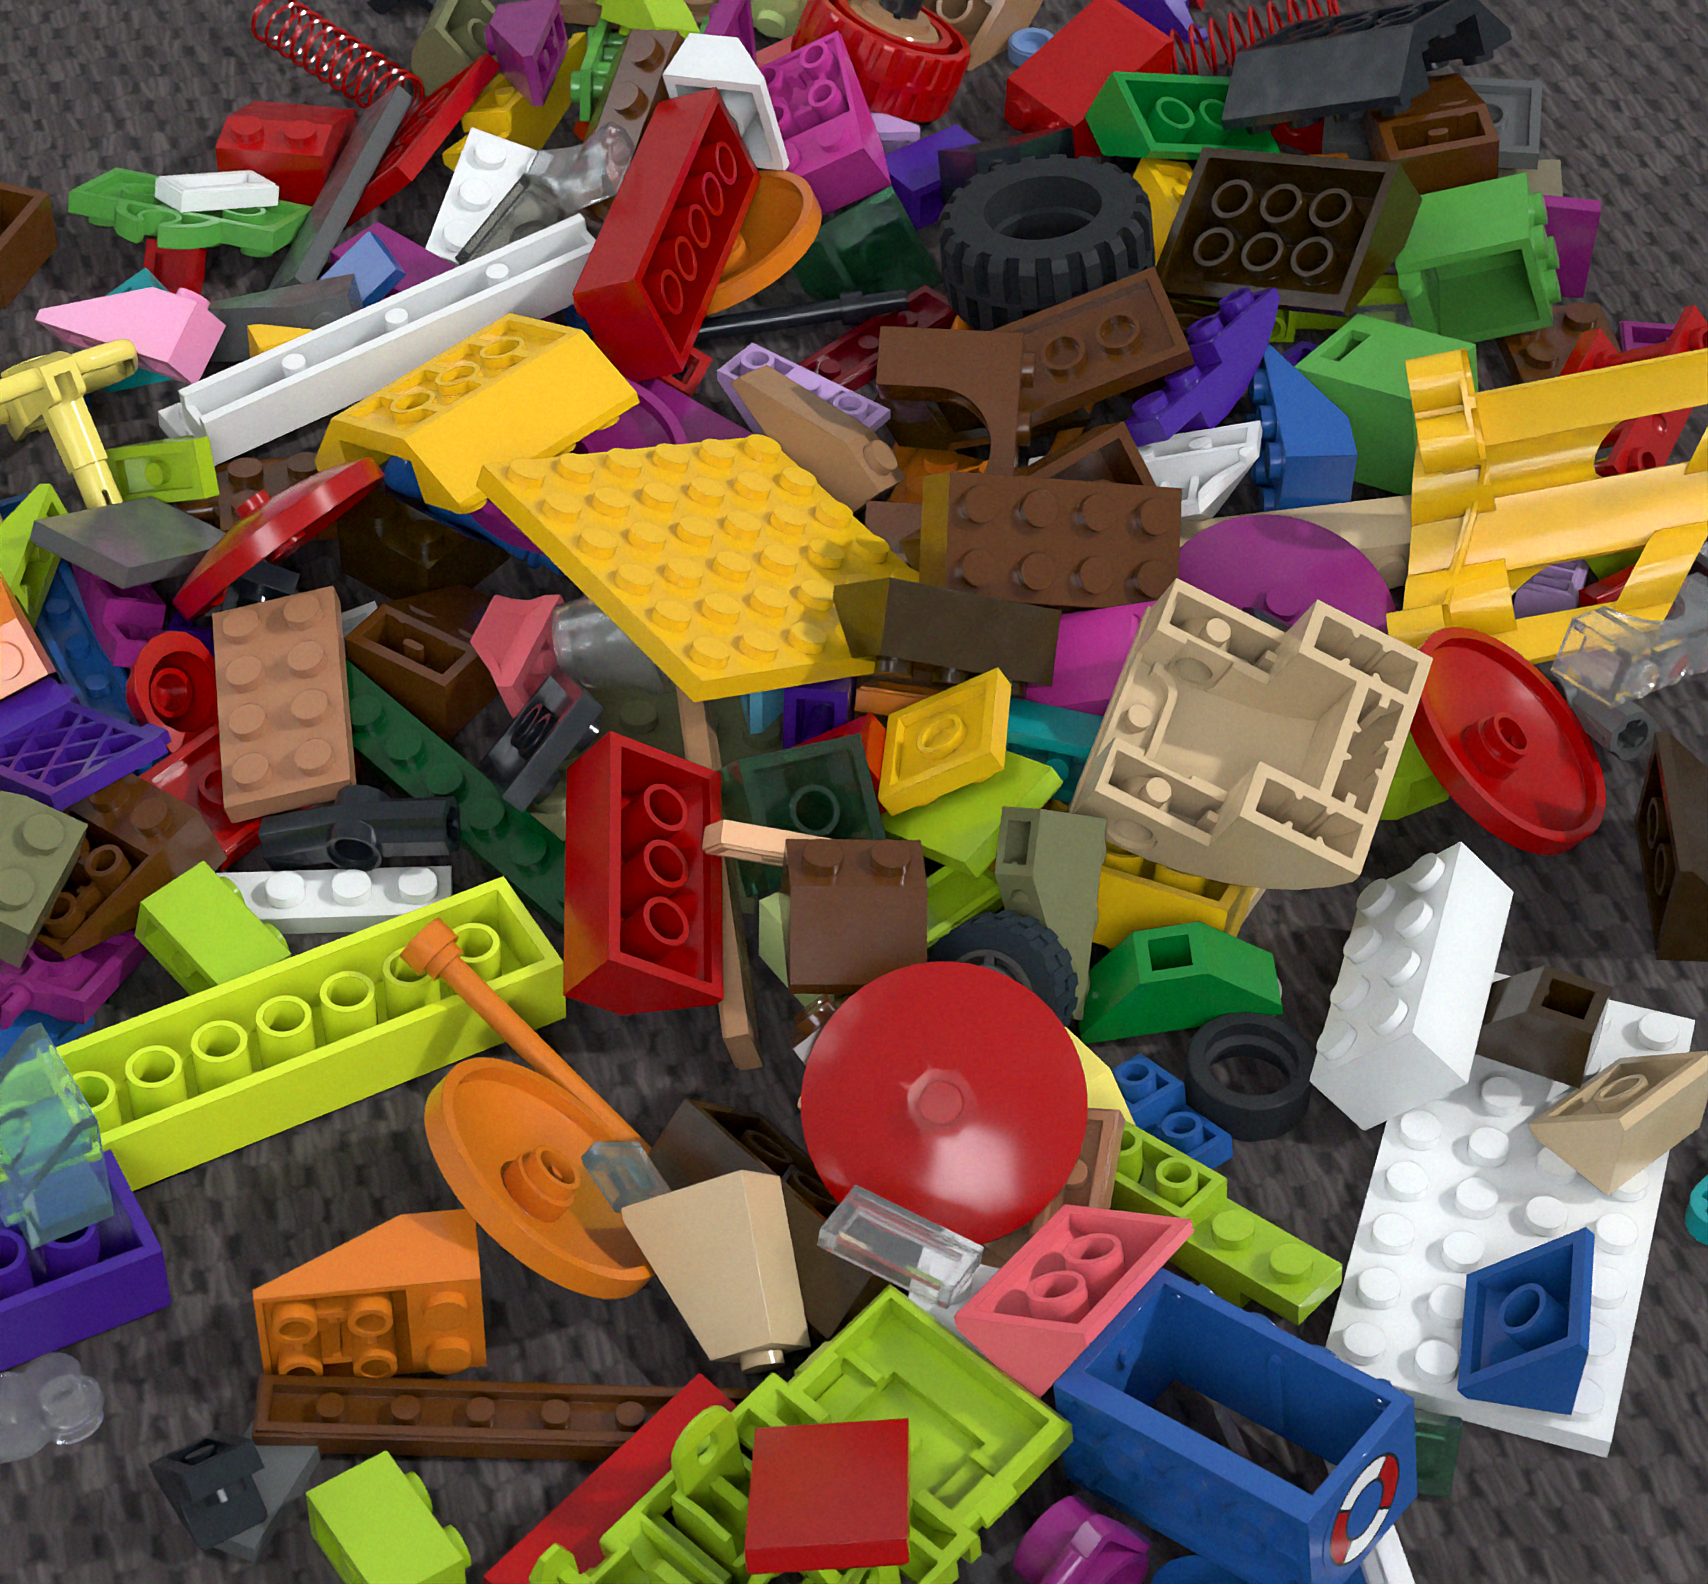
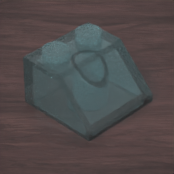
M41 1022L27 1027L0 1061V1217L6 1227L18 1223L31 1249H34L114 1216L98 1120Z

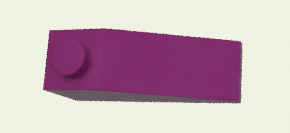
M530 0L499 4L490 23L485 26V40L488 52L491 56H497L498 64L501 66L500 73L533 107L542 106L545 104L569 47L559 0Z

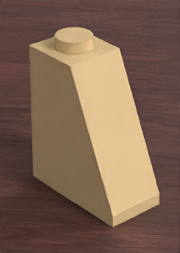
M738 1170L621 1208L623 1222L710 1361L740 1363L742 1373H759L784 1366L783 1354L811 1347L780 1176Z

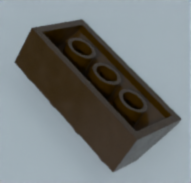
M687 1098L683 1100L640 1168L660 1185L656 1191L658 1196L738 1170L780 1176L807 1329L810 1336L822 1343L831 1341L889 1284L908 1297L921 1254L911 1245L880 1235L850 1215L825 1187L813 1165L811 1157L760 1112Z

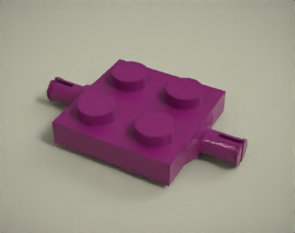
M128 930L66 960L34 941L20 969L0 960L1 1030L9 1029L16 1018L23 1011L29 1009L49 1014L61 1021H73L84 1025L145 959L146 948L134 936L135 931Z

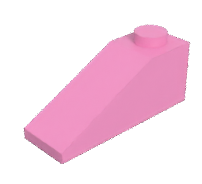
M150 287L40 309L35 318L37 322L62 342L83 350L118 339H128L136 347L139 362L138 368L190 385L200 380L226 327L208 310L210 302L207 299L185 288H179L176 294Z

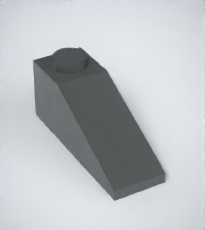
M352 273L211 301L208 310L226 327L209 362L246 361L250 359L248 325L264 324L312 329L314 331L363 309L355 274Z

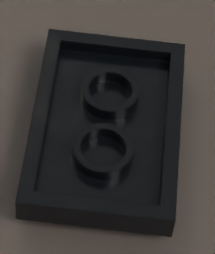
M556 664L479 764L500 796L523 813L531 801L539 805L551 794L561 778V773L557 771V768L573 749L580 753L591 743L602 725V722L597 717L604 708L574 676Z

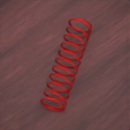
M262 0L254 10L251 29L256 40L266 43L267 47L272 50H278L282 57L286 59L291 58L293 64L299 67L303 66L307 73L316 75L318 80L323 83H329L333 90L337 92L342 91L345 98L355 100L359 107L363 109L370 107L400 81L401 87L404 89L405 79H411L414 86V97L409 110L405 113L398 126L403 125L412 114L411 112L417 102L418 86L420 87V97L417 106L423 101L424 85L419 77L406 69H401L399 64L388 60L383 54L375 52L367 44H362L358 38L349 35L342 28L336 27L333 22L323 19L317 12L310 11L308 6L298 3L297 0H288L289 4L280 7L273 13L267 22L264 38L259 36L256 31V21L262 9L274 0ZM290 8V18L281 28L279 35L268 38V31L272 21L281 11ZM308 15L310 22L300 28L302 16ZM298 18L293 35L287 42L281 45L282 36L288 31L292 21ZM320 23L323 30L312 37L314 25ZM310 26V34L306 43L300 50L294 53L296 40ZM327 32H334L335 39L325 46ZM323 34V40L318 52L307 61L309 48ZM277 40V46L271 44V42ZM347 40L348 47L338 54L340 41ZM291 43L290 54H288L282 48ZM336 43L331 60L319 70L322 56L330 46ZM360 48L361 55L350 64L353 49ZM304 51L303 62L296 60L295 56ZM349 51L344 68L338 75L332 78L336 63L341 56ZM373 57L374 64L363 72L366 58ZM317 59L316 70L310 69L308 64ZM362 59L357 76L350 84L346 85L348 73ZM386 65L387 73L381 76L375 83L379 66ZM330 67L329 78L322 77L321 73ZM375 68L370 84L359 94L361 82ZM395 73L399 74L400 77L391 83L392 75ZM344 74L342 87L336 86L333 81ZM388 77L382 94L377 100L372 102L374 91L380 82ZM357 82L355 95L349 94L347 89ZM371 89L368 96V104L361 102L359 98L367 94Z
M1269 0L1266 7L1270 35L1274 32L1272 12L1279 29L1283 28L1284 25L1275 4ZM1286 0L1288 24L1293 22L1292 7L1297 20H1303L1296 1ZM1306 0L1308 19L1313 18L1312 3L1318 17H1323L1318 1ZM1326 0L1328 16L1333 15V12L1334 15L1340 14L1337 0ZM1251 6L1247 9L1250 45L1255 43L1252 16L1261 38L1266 37L1255 9ZM1229 12L1227 16L1231 54L1216 20L1211 17L1208 20L1212 61L1196 25L1190 23L1188 28L1192 65L1179 34L1171 28L1169 37L1173 40L1175 38L1190 75L1198 76L1193 31L1210 71L1214 75L1218 71L1213 27L1231 68L1234 67L1236 46L1233 23L1244 49L1248 47L1242 28L1234 13ZM1174 44L1171 74L1178 75Z

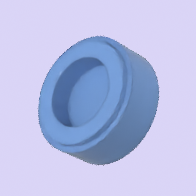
M1024 28L1016 31L1008 40V59L1014 65L1020 67L1054 35L1040 28Z

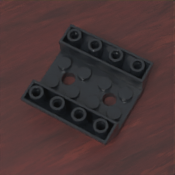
M1421 0L1293 21L1236 53L1221 119L1224 131L1246 128L1248 135H1255L1276 128L1278 123L1289 122L1291 129H1298L1318 123L1322 120L1321 117L1333 115L1334 122L1341 123L1362 117L1366 114L1367 110L1378 109L1380 116L1395 115L1412 107L1410 100L1430 89L1426 72L1443 68L1449 65L1450 60L1462 59L1463 66H1472L1489 61L1494 58L1493 50L1512 39L1511 32L1479 0Z

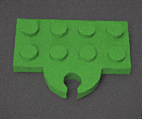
M114 168L70 190L68 212L88 216V222L94 225L114 226L117 235L134 243L143 242L144 235L158 237L157 248L197 249L217 247L223 243L240 247V252L247 256L270 257L277 250L294 242L313 206L278 200V205L179 212L155 197V180L159 176Z

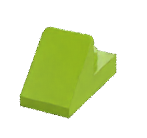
M185 435L105 450L108 457L106 459L107 465L123 502L152 496L165 503L205 499L220 495L209 436L195 438L193 435Z

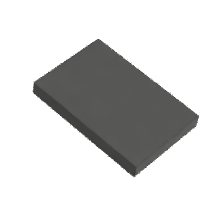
M151 496L34 520L30 540L35 545L122 589L190 574L206 553L226 533Z

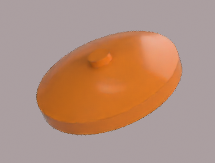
M781 170L758 171L761 179L705 316L736 305L768 287L791 269L812 245L821 226L822 212L810 185L801 176Z
M481 1057L464 1060L455 1065L433 1088L425 1105L424 1122L428 1143L434 1159L461 1204L478 1224L505 1250L546 1279L574 1292L601 1299H619L631 1296L641 1290L656 1275L623 1222L621 1210L622 1207L657 1197L656 1189L649 1176L640 1168L641 1164L630 1149L588 1106L570 1092L539 1073L521 1065L496 1058Z

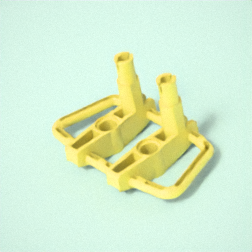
M128 339L110 341L73 354L64 351L53 352L19 363L1 373L0 426L6 425L15 442L24 439L30 432L38 430L41 433L49 430L68 474H73L87 509L123 502L107 465V454L83 396L120 382L137 371L139 362L136 347ZM0 514V524H1V523L3 522V519H2L1 514Z

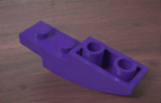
M1248 287L1233 291L1218 302L1219 311L1214 315L1196 321L1187 328L1186 332L1189 337L1186 338L1194 364L1166 375L1164 380L1167 385L1160 391L1150 393L1136 401L1132 405L1134 413L1124 421L1137 447L1169 440L1174 434L1215 428L1228 415L1248 387L1266 351L1280 300L1275 287L1251 293Z

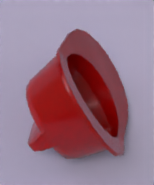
M166 631L152 637L139 651L137 660L129 667L130 675L126 684V702L131 715L141 727L150 723L168 730L172 742L166 744V748L172 754L219 722L215 660L199 639L186 632Z

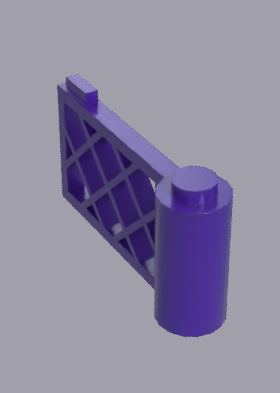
M44 677L0 700V789L6 792L25 795L53 809L62 811L168 753L166 744L172 742L168 730L150 723L143 727H138L84 707L80 704L77 695L65 682L58 684L52 678Z

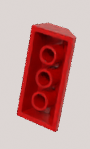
M609 731L567 768L563 996L619 1015L713 1006L724 999L722 856L706 854V851L702 850L705 827L721 821V773L613 731Z

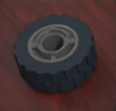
M1003 910L997 914H993L992 911L981 913L941 937L934 944L933 948L935 950L933 953L927 956V963L950 961L969 963L992 969L1014 979L1036 994L1049 1006L1064 1027H1068L1072 1020L1069 1017L1077 1007L1078 997H1075V987L1079 985L1077 972H1073L1070 962L1073 959L1068 949L1062 947L1057 940L1059 936L1051 928L1047 930L1038 923V919L1030 915L1023 917L1016 915V911Z

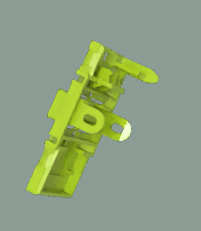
M889 1284L831 1341H825L794 1371L795 1376L788 1383L776 1373H772L731 1413L723 1406L714 1405L697 1415L683 1430L675 1443L671 1454L672 1470L601 1537L600 1546L606 1558L596 1568H589L580 1575L574 1555L564 1546L554 1543L538 1558L528 1580L530 1584H729L730 1582L733 1584H767L771 1579L782 1573L751 1575V1573L747 1574L744 1546L752 1461L741 1453L739 1441L753 1452L755 1428L909 1418L911 1438L910 1563L900 1566L799 1572L805 1577L800 1584H901L899 1572L913 1584H953L959 1578L957 1560L962 1557L972 1564L982 1554L978 1530L982 1526L988 1529L1073 1442L1072 1424ZM672 1506L674 1508L672 1513L676 1528L662 1517Z

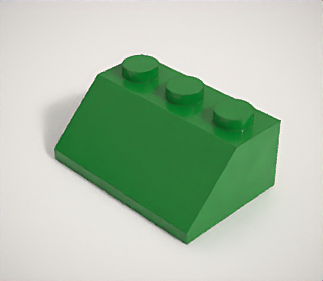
M1112 71L1084 116L1103 156L1198 160L1203 147L1281 153L1270 131L1255 135H1248L1246 128L1224 131L1221 119L1231 77Z

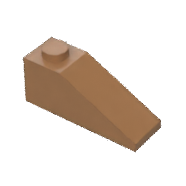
M764 365L738 377L731 383L766 436L778 442L781 450L800 468L813 474L817 483L836 501L848 506L852 510L854 517L866 509L867 501H877L906 479L897 465V458L893 450L878 438L873 429L770 366Z

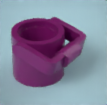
M1078 1495L1068 1496L1049 1508L1028 1530L1018 1546L1013 1560V1569L1028 1584H1142L1149 1568V1558L1145 1554L1153 1544L1138 1530L1098 1514Z

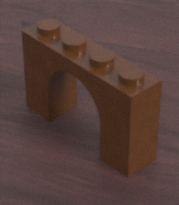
M880 326L876 386L881 399L944 402L964 408L980 420L991 438L990 457L983 474L1011 476L1022 470L1023 468H1018L1019 446H1030L1032 430V410H1022L1023 388H1034L1036 373V352H1026L1024 334ZM867 501L865 527L874 535L884 539L889 544L890 550L893 553L904 554L898 541L921 528L922 504Z

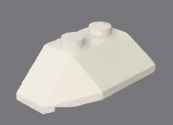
M1259 420L1174 434L1169 440L1137 448L1156 486L1182 488L1181 522L1209 519L1215 516L1259 457L1262 427ZM1044 456L1030 458L1028 465L1034 463L1035 461L1041 459Z

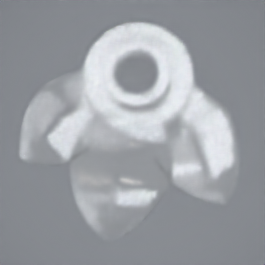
M47 1353L30 1360L24 1373L4 1372L0 1374V1463L31 1457L50 1440L56 1444L63 1445L79 1442L94 1433L100 1426L104 1416L102 1409L105 1400L104 1393L94 1378L82 1375L81 1365L74 1357L65 1353Z

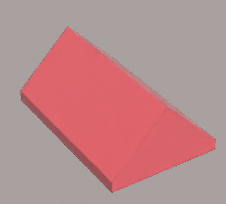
M1065 1204L954 1315L956 1328L997 1368L1008 1374L1040 1399L1194 1232L1192 1220Z

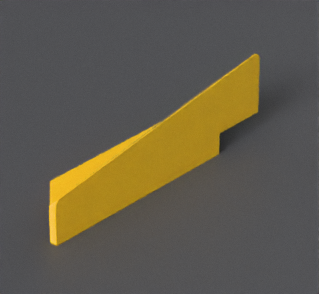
M586 32L573 34L572 38L568 41V50L544 105L533 107L499 73L483 89L462 116L463 131L470 132L472 127L540 152L571 104L572 71H580L587 52ZM469 134L442 153L444 164L453 172H455Z

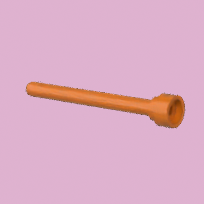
M440 917L425 926L401 952L400 957L419 976L427 973L434 981L441 977L537 1073L570 1092L595 1112L620 1137L639 1163L642 1164L652 1147L460 958L464 951L456 944L459 936Z

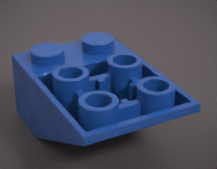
M1267 345L1259 368L1248 385L1249 401L1251 404L1254 403L1253 414H1244L1243 423L1260 420L1262 427L1259 457L1250 468L1252 485L1262 486L1258 496V513L1350 502L1358 455L1348 416L1271 345Z

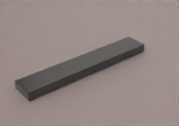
M399 84L365 110L267 290L316 281L330 255V251L335 246L411 103V96Z

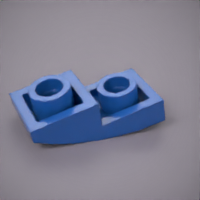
M1141 1053L1111 1069L1136 1127L1210 1169L1216 1168L1233 1157L1232 1136L1186 1105L1185 1085L1178 1078Z

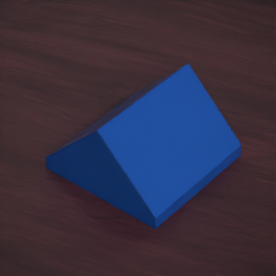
M1587 1227L1467 1274L1457 1391L1466 1399L1572 1415L1589 1353L1595 1235Z

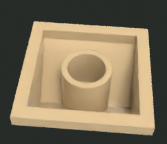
M1708 1051L1619 1058L1581 1085L1580 1089L1577 1088L1531 1121L1528 1126L1532 1135L1608 1196L1700 1127L1708 1100Z

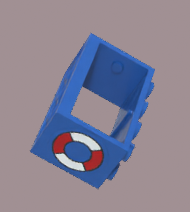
M1162 1267L1053 1383L1056 1411L1072 1424L1073 1442L1062 1452L1065 1477L1085 1491L1250 1584H1344L1417 1496L1413 1397L1405 1394L1402 1390L1394 1388L1389 1380L1374 1378L1341 1361L1329 1349L1320 1345H1310L1279 1329L1267 1317L1255 1312L1249 1313L1223 1300L1202 1283L1197 1286L1191 1281H1187ZM1175 1379L1337 1467L1316 1492L1311 1495L1150 1406Z

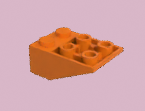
M466 1209L401 1214L253 1290V1302L264 1374L391 1378L393 1375L430 1371L442 1375H453L467 1368L487 1366L476 1220Z

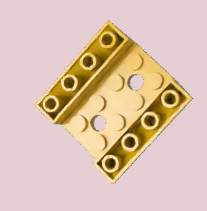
M508 313L331 418L314 462L317 470L321 472L331 467L369 456L374 459L378 466L389 460L392 455L400 457L403 460L411 461L424 503L452 511L456 514H467L479 510L487 503L488 497L476 486L482 464L510 462L515 458L539 459L559 457L564 453L571 452L576 447V442L595 430L606 429L617 423L619 415L640 402L637 392L583 330Z

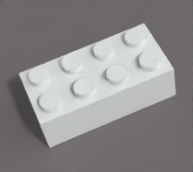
M1462 842L1438 854L1428 853L1422 856L1409 869L1387 880H1375L1362 891L1357 900V913L1350 937L1343 949V963L1337 984L1330 995L1331 1005L1323 1033L1317 1041V1055L1309 1081L1362 1130H1368L1468 1084L1513 891Z

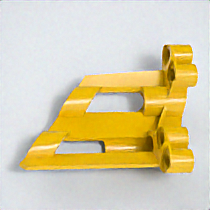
M1467 348L1405 360L1416 420L1417 444L1412 480V528L1408 576L1405 585L1403 610L1386 613L1389 636L1416 648L1429 636L1441 629L1449 627L1473 629L1503 642L1533 665L1555 660L1559 657H1568L1656 636L1708 537V426L1691 460L1687 462L1601 477L1596 474L1594 468L1595 455L1607 434L1624 420L1707 405L1708 348L1476 393ZM1644 548L1617 601L1515 619L1511 596L1531 577L1548 566Z

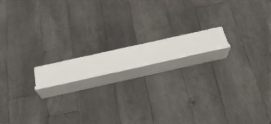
M580 213L178 390L187 427H185L186 435H193L195 438L209 436L214 466L367 398L508 313L540 320L573 305L572 292L596 241L586 229L585 218Z

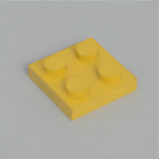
M998 667L888 715L878 800L891 816L916 806H926L934 802L939 796L970 783L983 782L995 773L1004 770L1011 683Z

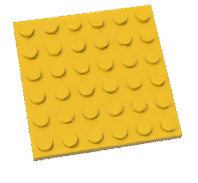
M760 434L727 440L705 439L702 442L677 445L662 443L656 447L628 450L613 448L608 452L589 454L564 453L559 457L539 459L515 458L510 462L482 464L476 486L693 702L824 682L850 676L873 674L875 662L851 657L833 601L834 586L890 577L919 583V572L911 569L890 550L889 544L884 539L870 532L853 516V512L848 506L836 501L817 483L813 474L800 468L781 450L778 442Z

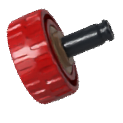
M808 0L791 42V52L835 31H839L869 110L911 122H932L940 119L947 113L962 83L971 59V50L966 39L947 21L923 7L925 0Z

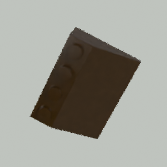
M1203 147L1157 262L1156 272L1167 297L1218 303L1226 295L1241 288L1248 287L1251 293L1275 287L1280 296L1278 310L1348 317L1405 248L1422 198L1399 163Z

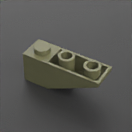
M1003 806L994 874L1005 910L1016 911V915L1023 917L1030 915L1038 919V923L1047 930L1051 928L1059 936L1057 940L1064 949H1068L1073 959L1070 962L1073 972H1077L1079 983L1075 987V997H1078L1077 1007L1071 1013L1069 1019L1083 1020L1085 999L1090 989L1088 971L1092 938L1098 923L1096 905L1101 866L1106 856L1105 831L1107 819L1045 809Z

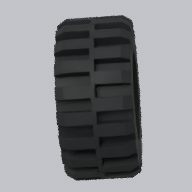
M1050 154V158L1035 159V156L1020 158L1019 163L1007 165L1004 162L993 166L989 173L985 175L978 173L967 180L964 188L958 187L950 196L938 219L939 229L937 232L947 300L952 310L975 330L981 328L982 331H992L1151 267L1156 269L1151 204L1148 195L1128 172L1123 173L1118 166L1109 162H1105L1103 165L1098 164L1095 158L1080 156L1078 159L1067 158L1066 154Z

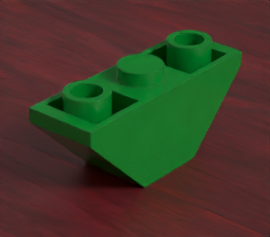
M1200 921L1134 931L1088 971L1090 989L1085 999L1083 1020H1078L1081 1041L1084 1044L1201 1027L1203 1024L1224 1014L1253 1012L1269 1016L1283 1014L1273 954Z

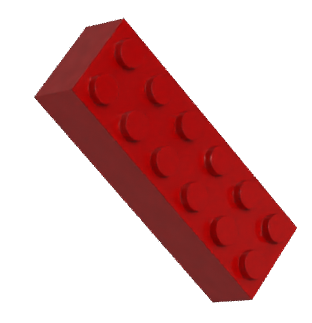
M717 87L658 102L572 292L575 309L578 315L587 321L598 341V347L623 377L635 383L683 372L761 179Z

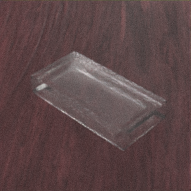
M857 1185L852 1188L822 1225L817 1244L818 1247L946 1310L980 1266L984 1250L983 1246Z

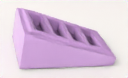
M1580 559L1550 565L1519 587L1513 607L1515 619L1578 608L1579 590L1584 588L1590 569L1585 560Z

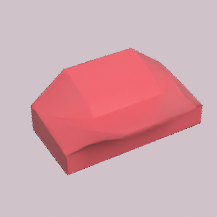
M497 594L493 597L469 642L489 670L511 717L514 719L556 664L569 672L586 637L561 595H543L532 600H522Z

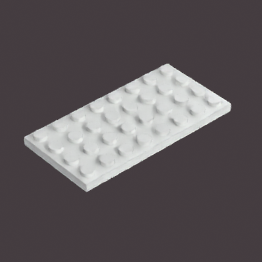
M1494 972L1492 982L1511 976ZM1609 1000L1600 1039L1582 1085L1619 1058L1689 1052L1695 1020ZM1474 1054L1468 1084L1387 1120L1325 1348L1332 1351L1341 1361L1374 1378L1389 1380L1394 1388L1402 1390L1405 1394L1414 1398L1415 1408L1607 1458L1612 1442L1669 1151L1607 1196L1533 1137L1528 1126L1531 1121L1577 1088ZM1587 1227L1595 1235L1589 1353L1572 1415L1466 1399L1457 1391L1467 1274Z

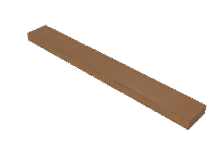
M676 685L685 758L688 761L721 773V820H729L712 700L693 702ZM722 856L724 999L718 1003L722 1037L736 1068H739V1070L756 1069L763 1067L735 859Z

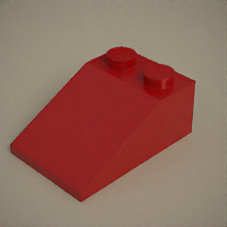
M253 101L226 118L215 146L218 172L252 170L279 187L278 200L313 206L351 137L358 117V109Z

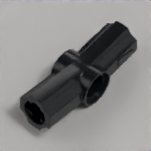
M356 784L339 790L334 804L263 817L258 836L263 849V859L273 871L331 862L341 869H357L366 872L377 868L382 861V857L451 855L452 852H458L462 832L460 827V809L455 797L390 799L387 794L377 788Z

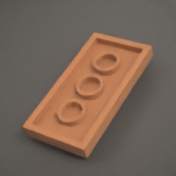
M334 586L212 613L224 809L231 823L335 800L339 790L346 786L356 785L341 605Z

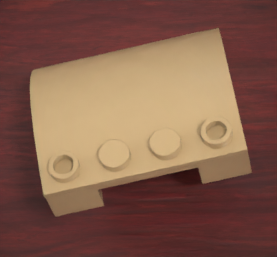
M1176 578L1152 607L1148 606L1144 611L1067 813L1107 819L1106 841L1147 860L1187 874L1223 883L1264 889L1302 890L1333 887L1354 882L1361 874L1433 658L1318 599L1285 633Z

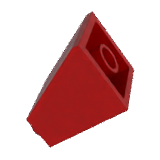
M1093 0L1007 78L1004 119L1013 129L1020 130L1024 134L1072 126L1075 159H1078L1080 156L1098 157L1102 155V152L1084 116L1112 71L1171 74L1174 40L1117 0Z

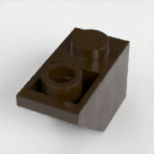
M1547 965L1492 982L1475 1054L1580 1089L1600 1039L1612 987Z

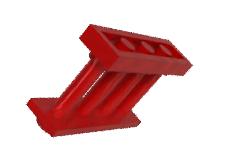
M1696 305L1686 306L1668 341L1623 352H1618L1601 328L1582 332L1559 376L1708 348V323ZM1694 407L1620 422L1607 434L1599 446L1598 450L1611 447L1613 449L1607 460L1594 463L1596 474L1601 477L1665 466Z

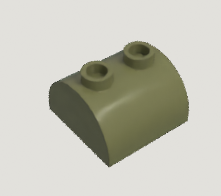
M488 0L436 1L411 55L412 72L421 79L424 85V96H428L481 55L489 53L485 40V26L490 23L496 9ZM492 55V57H493V58L497 61V63H498L497 56H496V55ZM500 69L493 76L490 82L500 73Z

